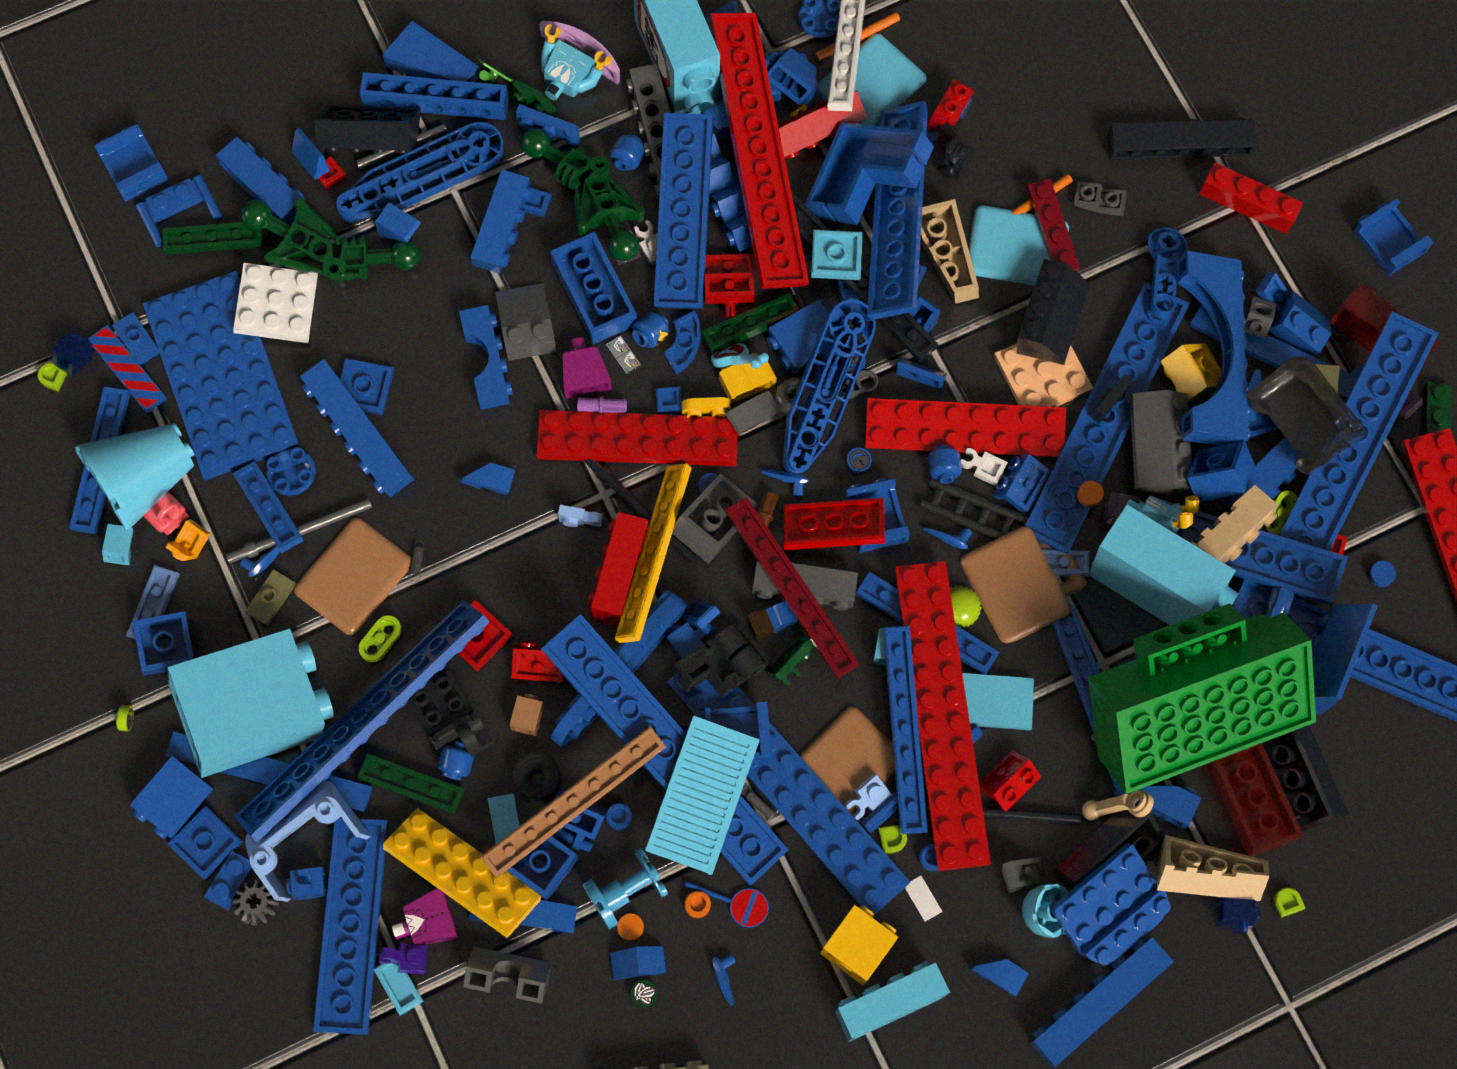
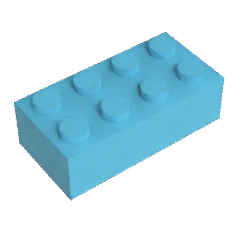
M927 961L913 967L910 970L911 974L908 976H904L903 972L889 978L886 982L887 985L882 988L879 984H876L864 990L865 992L862 993L863 997L856 999L855 995L840 1001L838 1004L839 1008L835 1011V1014L848 1042L942 999L949 994L950 991L936 962L931 965Z

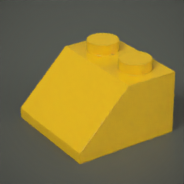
M1206 343L1182 345L1161 360L1165 375L1174 383L1176 392L1188 394V402L1198 401L1214 393L1221 376V368Z

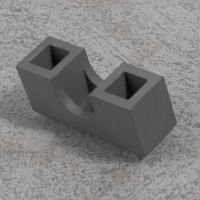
M473 946L466 965L463 987L490 993L493 984L506 981L517 987V999L542 1004L549 983L551 962Z

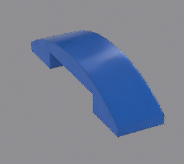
M540 900L519 925L574 934L577 907ZM469 913V920L484 922L473 913Z

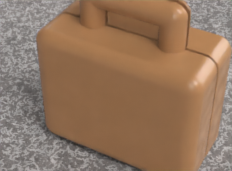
M353 518L294 587V593L345 634L353 635L357 633L410 570L412 557L363 519Z
M1022 526L963 555L960 560V565L972 589L977 594V597L980 598L981 606L998 637L1004 643L1017 641L1052 625L1057 620L1068 617L1071 613V606L1066 596L1083 590L1087 585V581L1082 575L1067 576L1069 580L1059 584L1042 549L1052 548L1039 543L1031 528L1027 526ZM1059 555L1060 559L1062 557L1069 559V565L1065 569L1080 570L1074 556Z
M855 706L847 707L799 754L843 806L847 800L858 797L854 790L872 774H876L884 785L895 775L892 741ZM853 805L847 811L853 815L857 811V806Z

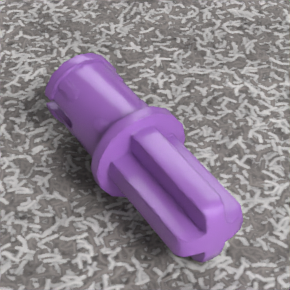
M600 396V398L578 397L577 411L600 412V414L602 412L626 413L627 401L625 399H603V396Z

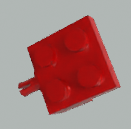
M752 254L706 255L704 274L705 304L725 305V318L730 319L729 310H731V318L735 317V304L754 303Z

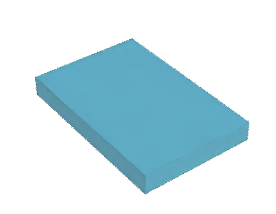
M962 673L970 726L975 724L980 727L1032 729L1034 678Z

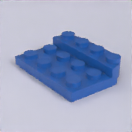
M1126 843L1049 909L1079 954L1096 963L1107 965L1118 959L1158 925L1165 914L1170 911L1171 906L1166 891L1157 890V882L1133 844Z

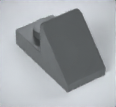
M1040 857L1009 861L1002 864V873L1009 893L1048 882Z

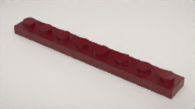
M745 497L725 510L726 515L836 679L841 678L858 667L859 662L749 499Z

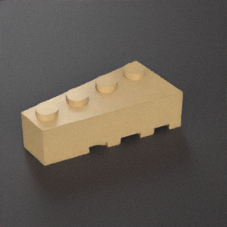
M955 199L922 207L920 243L954 303L979 298V287Z
M1254 485L1232 505L1230 509L1233 511L1232 513L1224 512L1214 523L1212 531L1207 527L1200 534L1196 544L1193 541L1191 544L1224 564L1229 559L1234 561L1241 554V547L1246 542L1251 544L1260 534L1258 530L1264 524L1269 526L1275 520L1278 504Z
M1165 835L1157 857L1158 891L1260 901L1269 879V864L1267 860Z

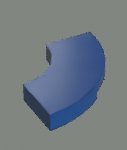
M695 310L673 321L676 331L675 340L671 347L664 352V357L675 375L681 373L690 365L699 349L701 330Z

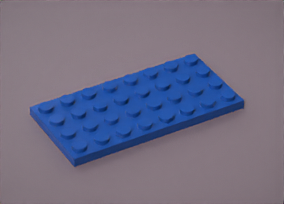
M237 271L143 303L204 480L247 466L254 461L258 462L275 456L283 450L300 447L261 337L234 333L233 329L241 283Z

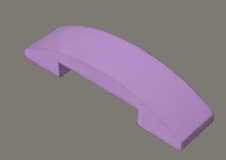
M542 21L539 24L540 34L543 38L548 39L545 34V27L548 24H552L550 29L552 35H555L557 27H560L561 35L555 38L556 43L558 40L566 41L593 59L598 51H604V55L601 58L602 62L605 61L607 56L612 58V62L609 66L603 67L604 72L602 75L618 85L620 82L619 67L608 50L596 39L582 30L567 24L553 21Z

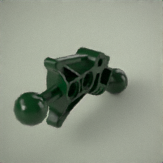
M532 128L526 131L521 138L523 152L532 158L544 156L557 164L555 180L561 181L563 185H568V188L575 192L573 197L578 225L577 233L584 236L590 229L606 226L611 236L608 248L612 257L619 261L633 259L639 250L638 239L633 233L624 231L620 222L626 220L643 221L645 208L638 205L621 184H617L609 175L610 161L602 156H586L584 148H578L577 150L573 148L568 154H565L551 145L550 137L544 130ZM582 184H584L583 195L580 193Z
M298 198L295 201L297 213L291 226L272 216L269 205L264 201L251 200L242 207L241 220L248 229L256 231L266 228L284 238L276 249L265 254L264 258L267 263L278 264L307 273L311 271L322 274L335 284L345 280H354V278H360L362 281L368 280L369 265L393 263L400 270H410L418 265L421 258L420 248L411 240H408V242L398 241L391 249L368 250L364 235H361L360 241H357L355 235H353L351 242H348L346 236H337L332 231L333 228L306 204L302 198ZM297 234H305L306 238L303 243H294L293 239ZM327 235L335 240L337 246L342 247L340 259L335 258L334 246ZM320 245L327 247V252L322 256L315 254V249ZM307 256L323 265V269L311 266V263L296 260V258ZM334 268H338L336 273H332Z

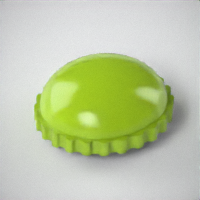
M950 587L955 625L962 629L969 627L971 624L973 625L980 615V598L968 587Z

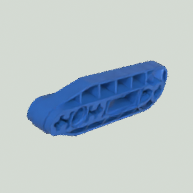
M471 123L371 169L351 188L339 195L336 202L339 216L346 222L378 217L388 203L393 204L395 202L399 203L394 206L403 210L491 169L499 163L503 156L504 143L501 133L496 127L488 123ZM496 135L499 141L490 145L489 138ZM447 142L449 143V144H447V145H445V146H443V147H441V148H439V149H437V150H435V151H432V152L430 151V150L435 149V148H437V147H439V146H441V145H443V144H445V143H447ZM491 150L497 153L494 158L490 156ZM427 152L426 155L409 162V160ZM404 162L406 163L392 171L387 172V170L392 169ZM464 171V173L446 181L447 178ZM384 173L383 175L372 179L374 176ZM440 181L443 182V183H441V184H439V185H437V186H435V187H432V188H430V189L424 191V189L427 188V187H430V186H432V185H434V184H436V183H438V182H440ZM419 191L421 192V193L418 194V195H415V196H413V197H411V198H409V199H407V200H405V201H402V199H404V198H406V197H408V196H410V195H413V194H415V193H417V192H419ZM369 195H376L373 199H366Z
M854 299L841 301L830 309L825 318L786 417L782 464L789 473L799 474L805 472L836 433L875 333V319L867 316L869 306L862 301ZM849 320L852 321L851 325L847 324ZM859 333L865 339L862 343L857 339V334ZM843 336H845L846 344L841 342ZM824 342L828 345L822 360L818 361L815 358L821 343ZM837 346H838L839 348L845 349V351L843 352V351L839 350V349L837 348ZM863 346L861 353L856 351V348ZM853 356L859 359L851 376L847 373ZM832 357H836L834 363L830 365ZM839 359H842V360H841V363H840V365H839V368H838V366H836L837 363H838V360H839ZM814 364L819 368L813 383L810 384L806 381ZM828 368H829V372H828V374H827V377H826V379H825V382L823 383V380H824L825 375H826V373H827V370H828ZM837 370V373L830 388V384L833 379L834 373ZM844 379L850 380L844 397H839L838 393ZM805 387L809 389V393L804 406L801 407L797 404ZM836 401L841 404L835 420L832 421L829 419V416ZM797 410L800 412V416L794 430H791L792 416L794 411ZM813 411H815V416L818 417L817 420H814V416L811 414ZM826 424L831 425L828 437L821 443L820 439ZM804 432H806L810 438L809 443L807 445H805L801 439L802 434ZM794 457H797V461L800 462L798 466H796V462L793 461Z
M666 590L650 608L640 641L621 643L614 651L633 674L683 616L689 606L681 597L670 590ZM579 693L555 722L557 727L551 735V740L562 748L572 739L576 741L580 738L588 726L598 717V714Z

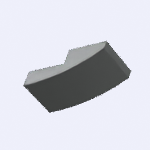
M1078 182L1074 205L1098 213L1123 216L1127 191L1104 189L1102 184Z
M767 391L733 408L725 415L739 435L755 428L761 422L777 416L781 410L771 393Z

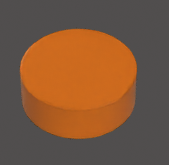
M1095 481L1084 482L1077 492L1079 502L1086 507L1097 506L1104 496L1102 486Z
M693 891L688 894L685 899V910L688 915L693 918H702L709 913L711 901L706 893Z
M626 914L618 921L617 930L622 939L635 941L642 936L644 924L639 916Z

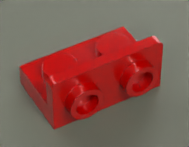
M954 79L931 117L927 129L935 132L938 125L944 126L945 122L954 126L974 91Z
M521 640L520 643L515 644L513 648L512 679L562 683L564 680L561 672L540 650L545 645H537L532 640Z
M1011 750L979 782V788L982 793L996 800L1002 810L1008 811L1040 779L1041 775L1030 759Z

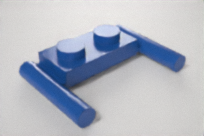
M201 175L194 177L193 180H190V178L146 198V202H140L136 205V209L156 247L163 246V238L155 223L194 206L203 200L214 220L222 217Z

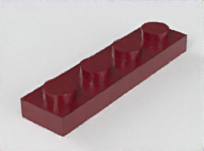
M1051 178L1028 184L1026 189L1050 259L1068 264L1075 271H1078L1080 265Z

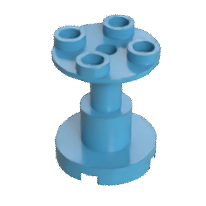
M642 848L637 850L635 855L643 869L621 883L615 879L598 889L592 879L582 884L608 929L618 925L612 912L629 903L628 896L651 883L661 898L668 894L661 880L657 882L660 876L655 867L646 864L650 861Z

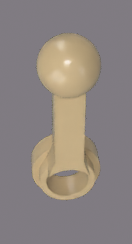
M1136 790L1130 795L1124 793L1121 796L1102 801L1089 800L1083 805L1082 813L1090 821H1096L1102 815L1122 810H1129L1136 817H1144L1151 811L1154 800L1146 791ZM1141 798L1140 803L1135 806L1137 800Z

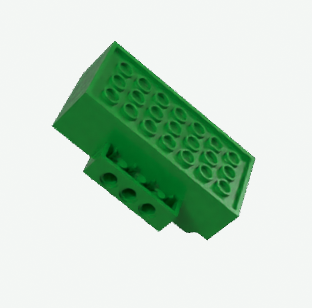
M1229 603L1134 638L1136 660L1088 677L1098 758L1126 794L1316 722L1311 639L1284 612L1275 616L1258 614L1244 619Z

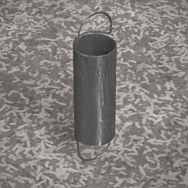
M414 547L411 566V574L413 575L421 574L424 550L421 547Z

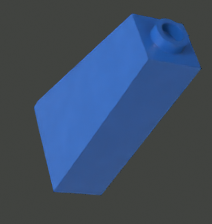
M413 21L382 55L387 68L412 77L481 82L479 77L480 67Z

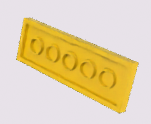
M418 808L383 843L385 851L506 938L511 935L541 900V895L507 871L496 878L481 859L482 853Z

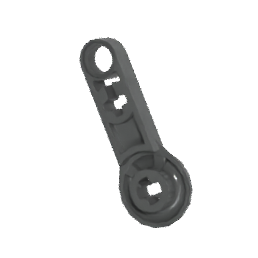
M869 370L860 371L855 383L857 390L854 391L853 387L849 399L873 394L878 386L877 375ZM864 377L871 378L874 385L871 388H864L861 386L860 380ZM787 378L776 388L774 400L785 415L788 414L793 399L788 397H791V393H796L802 378ZM844 379V386H848L850 380ZM809 380L806 381L807 383H810V384L813 383V381H809ZM804 387L801 394L802 398L799 399L797 404L798 406H804L809 389ZM840 389L838 396L843 398L845 392H842ZM795 410L792 417H799L800 412Z

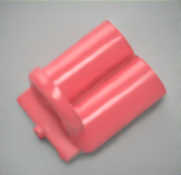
M168 491L143 517L157 531L164 532L168 536L176 528L180 529V524L188 519L189 515L186 513L185 507Z

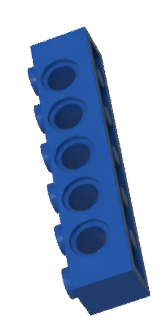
M363 72L360 89L363 106L421 108V113L506 120L509 100L506 85Z

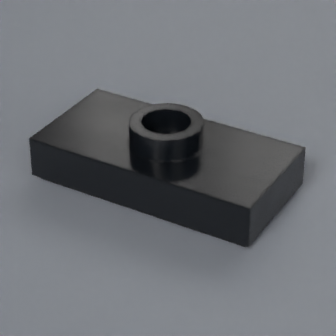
M1125 374L1113 389L1109 387L1100 397L1102 403L1092 416L1094 421L1101 423L1128 390L1132 383V378Z

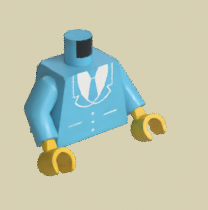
M548 24L545 27V34L548 39L545 40L541 53V71L544 74L545 82L549 85L545 91L546 96L556 101L561 93L575 97L578 93L594 88L604 72L603 67L609 66L612 58L607 56L605 61L602 62L601 58L604 55V51H598L593 59L561 40H558L556 43L555 38L561 35V28L557 27L555 35H552L550 32L552 24Z
M1131 496L1127 505L1176 534L1179 528L1185 529L1193 524V514L1199 510V497H1186L1185 505H1180V503L1169 505L1153 496H1149L1145 503Z

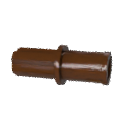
M773 492L764 493L757 511L767 527L770 522H773L772 514L778 500V495Z

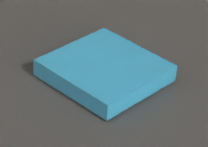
M813 230L811 278L860 280L862 232Z

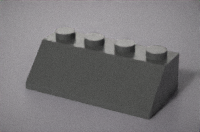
M1171 390L1130 394L1135 489L1169 496H1177L1191 490L1187 480L1192 465L1191 442L1182 440L1181 417L1189 411L1188 394Z

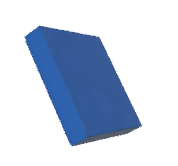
M345 358L340 380L364 412L383 415L394 367Z
M204 806L167 844L206 881L228 858L231 851L234 852L243 841L207 806Z

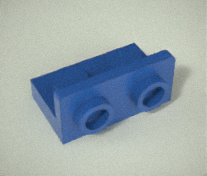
M1030 454L1015 456L1009 462V469L1005 476L997 483V490L994 493L995 498L1007 500L1022 513L1028 512L1050 473V470Z

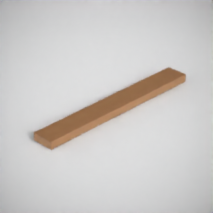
M649 726L481 855V859L494 876L498 878L665 749L666 746L651 726Z

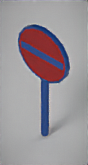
M688 881L684 883L686 887L702 891L709 896L730 903L731 917L742 927H757L768 916V901L764 894L757 889H742L733 898H729Z

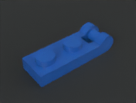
M519 104L516 110L517 123L527 130L539 128L544 130L550 138L556 137L566 141L567 145L571 148L579 146L580 133L578 126Z

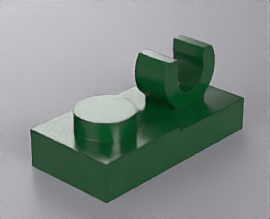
M798 635L765 672L769 677L790 686L791 683L788 681L787 675L791 672L794 676H800L799 670L794 667L797 663L799 664L810 656L811 650L815 647L810 638Z

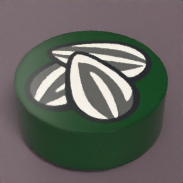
M638 981L631 989V999L638 1007H650L657 999V989L650 981Z

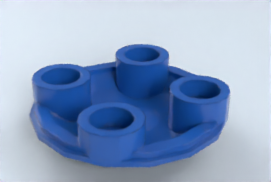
M804 0V4L800 7L798 13V23L802 30L810 36L818 38L829 37L837 33L840 1Z
M301 448L283 450L270 457L266 463L267 481L271 488L279 494L287 496L300 494L307 490L314 481L316 474L315 463L310 455Z

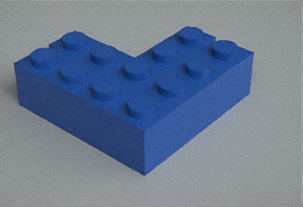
M841 122L805 206L819 220L836 222L837 219L839 223L857 225L875 184L909 188L917 187L924 171L922 165L927 164L934 146L921 130Z

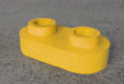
M725 397L686 399L681 402L682 414L686 415L687 418L705 415L725 417V414L731 410V400Z

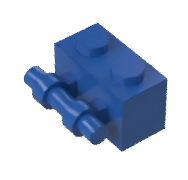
M560 789L555 798L565 791ZM593 803L564 826L576 832L577 836L563 830L562 827L552 837L571 844L575 850L579 851L582 849L590 853L593 843L584 838L588 837L595 840L608 809Z

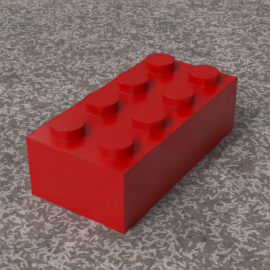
M618 512L616 520H611L608 530L610 542L604 544L601 555L603 567L598 566L595 575L596 591L591 590L588 600L589 612H592L593 621L618 627L648 531V519Z

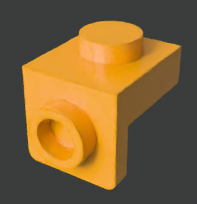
M192 519L186 520L175 541L168 542L166 548L178 560L196 559L211 533Z

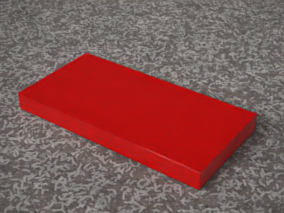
M884 498L784 504V550L885 543Z

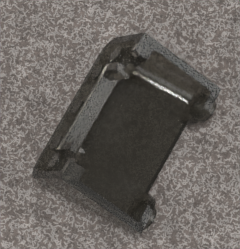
M1305 356L1291 357L1246 395L1250 400L1249 405L1252 410L1257 414L1260 412L1268 414L1297 451L1294 455L1296 459L1294 464L1299 471L1306 475L1322 467L1367 434L1363 425L1318 367Z

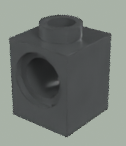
M1253 296L1245 314L1244 332L1265 339L1274 320L1277 304Z

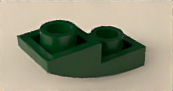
M517 80L512 82V97L518 105L522 104L528 108L534 107V110L557 118L556 107L543 94L523 82Z

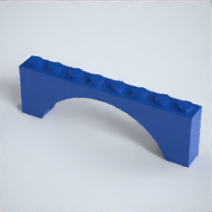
M1187 251L1177 261V283L1194 295L1211 317L1221 343L1222 370L1218 385L1210 399L1201 405L1191 408L1181 417L1182 440L1216 446L1243 440L1246 442L1250 437V427L1248 426L1250 407L1247 403L1249 384L1246 381L1248 361L1245 358L1247 338L1244 336L1246 316L1243 313L1245 294L1242 289L1244 271L1242 270L1241 260Z

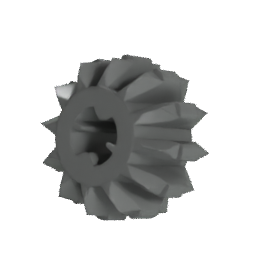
M254 880L253 887L248 882H245L244 888L246 890L244 892L239 889L236 890V894L241 896V898L232 901V904L240 906L234 911L235 915H242L241 921L244 923L251 919L253 926H257L259 918L263 923H267L266 914L269 913L271 916H275L276 912L270 908L271 906H278L279 901L272 899L273 897L264 884L261 886L259 880ZM255 897L261 900L260 905L256 904L257 908L250 905L251 900L255 901Z

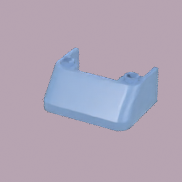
M329 780L320 782L312 790L309 797L300 801L292 809L289 816L281 819L266 837L256 842L249 834L246 835L245 845L251 867L274 900L288 902L292 898L272 871L277 865V854L273 848L315 816L319 822L325 824L333 823L342 817L355 837L363 839L371 837L337 788Z

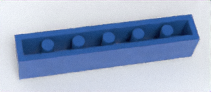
M325 359L300 376L305 383L301 386L310 398L315 396L319 402L315 406L324 417L329 415L333 421L329 425L338 436L342 434L347 440L344 443L345 447L352 456L355 453L361 459L358 462L359 466L366 475L369 473L373 475L376 480L372 483L380 494L385 492L391 498L414 481L409 471Z
M1153 937L1147 941L1141 938L1131 947L1133 953L1129 957L1125 958L1122 955L1111 965L1114 968L1113 971L1107 976L1104 972L1091 982L1094 987L1089 992L1083 989L1072 999L1075 1003L1068 1010L1065 1007L1061 1008L1052 1016L1055 1021L1048 1028L1043 1024L1032 1034L1035 1039L1030 1044L1051 1068L1056 1067L1174 962Z

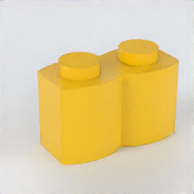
M768 362L762 364L758 369H754L750 364L744 363L722 367V371L719 372L718 379L728 399L731 400V404L776 385L777 378Z

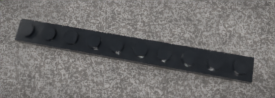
M791 191L800 238L812 250L813 230H828V228ZM861 264L860 280H840L860 301L868 306L870 272ZM909 313L878 319L919 363L938 348V343Z

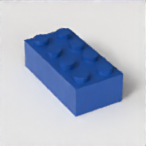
M595 232L550 251L552 265L593 345L633 327V324L637 321V314Z

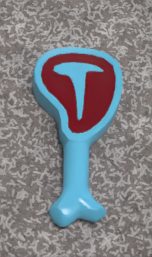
M736 343L711 356V361L714 367L717 368L745 363L750 364L754 369H758L762 364L767 363L769 359L766 353L759 355L749 354L746 345L742 343Z

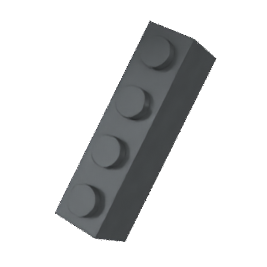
M757 561L752 594H757V597L761 599L782 598ZM792 563L820 606L823 604L833 605V608L837 610L853 608L858 577L857 572Z

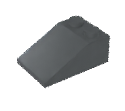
M543 283L495 292L508 361L556 352Z
M720 473L679 517L674 525L672 534L709 564L737 532L726 515L725 510L745 497L749 499L755 510L759 505Z

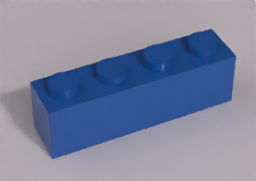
M236 137L215 155L219 165L255 200L264 201L269 205L272 216L287 224L294 221L297 213L295 201L298 198L304 200V196L298 189L294 188L292 190L287 185V179L280 172L277 174L273 172L271 164L264 157L259 158L249 142L243 143Z
M501 170L470 257L473 266L501 274L503 267H507L510 259V253H508L510 245L515 244L518 236V231H516L518 222L522 223L525 217L526 209H523L526 201L531 200L533 194V187H531L529 177Z

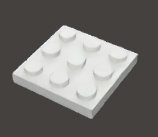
M244 263L234 322V333L308 343L318 273Z

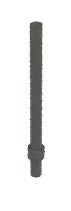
M368 498L299 525L296 528L300 535H304L370 509L372 506ZM271 537L256 543L251 541L244 544L243 548L226 554V557L230 564L248 556L249 558L259 555V552L276 544Z

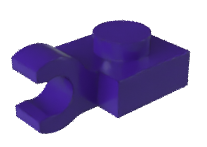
M401 943L399 951L394 948L384 947L382 952H380L379 963L398 964L397 972L424 975L426 972L427 946Z

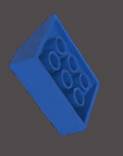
M1371 603L1334 606L1329 612L1325 611L1319 621V626H1322L1319 635L1315 634L1311 641L1313 649L1315 710L1317 714L1322 715L1342 698L1378 605Z

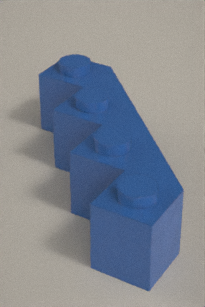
M713 133L709 193L710 209L714 217H718L725 231L724 235L729 246H734L741 252L752 247L742 191L735 182L730 163L721 155L715 134Z

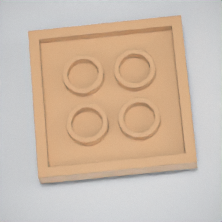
M1017 344L994 354V358L1018 405L1057 407L1088 394L1093 389L1072 346H1070L1065 365L1016 354Z

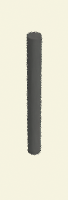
M443 123L418 134L416 145L447 133L445 124ZM395 150L372 153L356 160L359 169H362L397 153H395Z

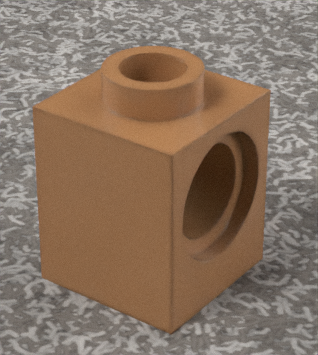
M525 694L524 697L517 696L509 725L511 731L532 736L537 735L544 709L543 702L539 701V697L531 694Z

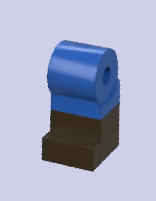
M785 602L759 612L755 611L747 614V623L755 641L777 633L798 621Z

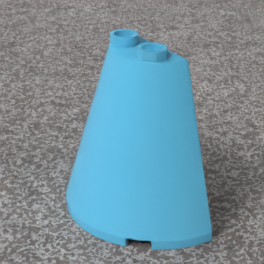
M175 423L79 444L74 447L84 466L92 473L108 498L114 513L125 530L130 529L194 466L190 458L194 456V452L187 442L184 444L181 442L179 437L182 435Z

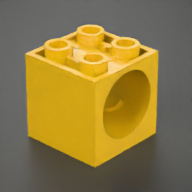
M854 905L824 946L821 955L864 986L898 939V936L894 934L896 930L884 921L880 924L873 919L874 914L862 905L860 908Z

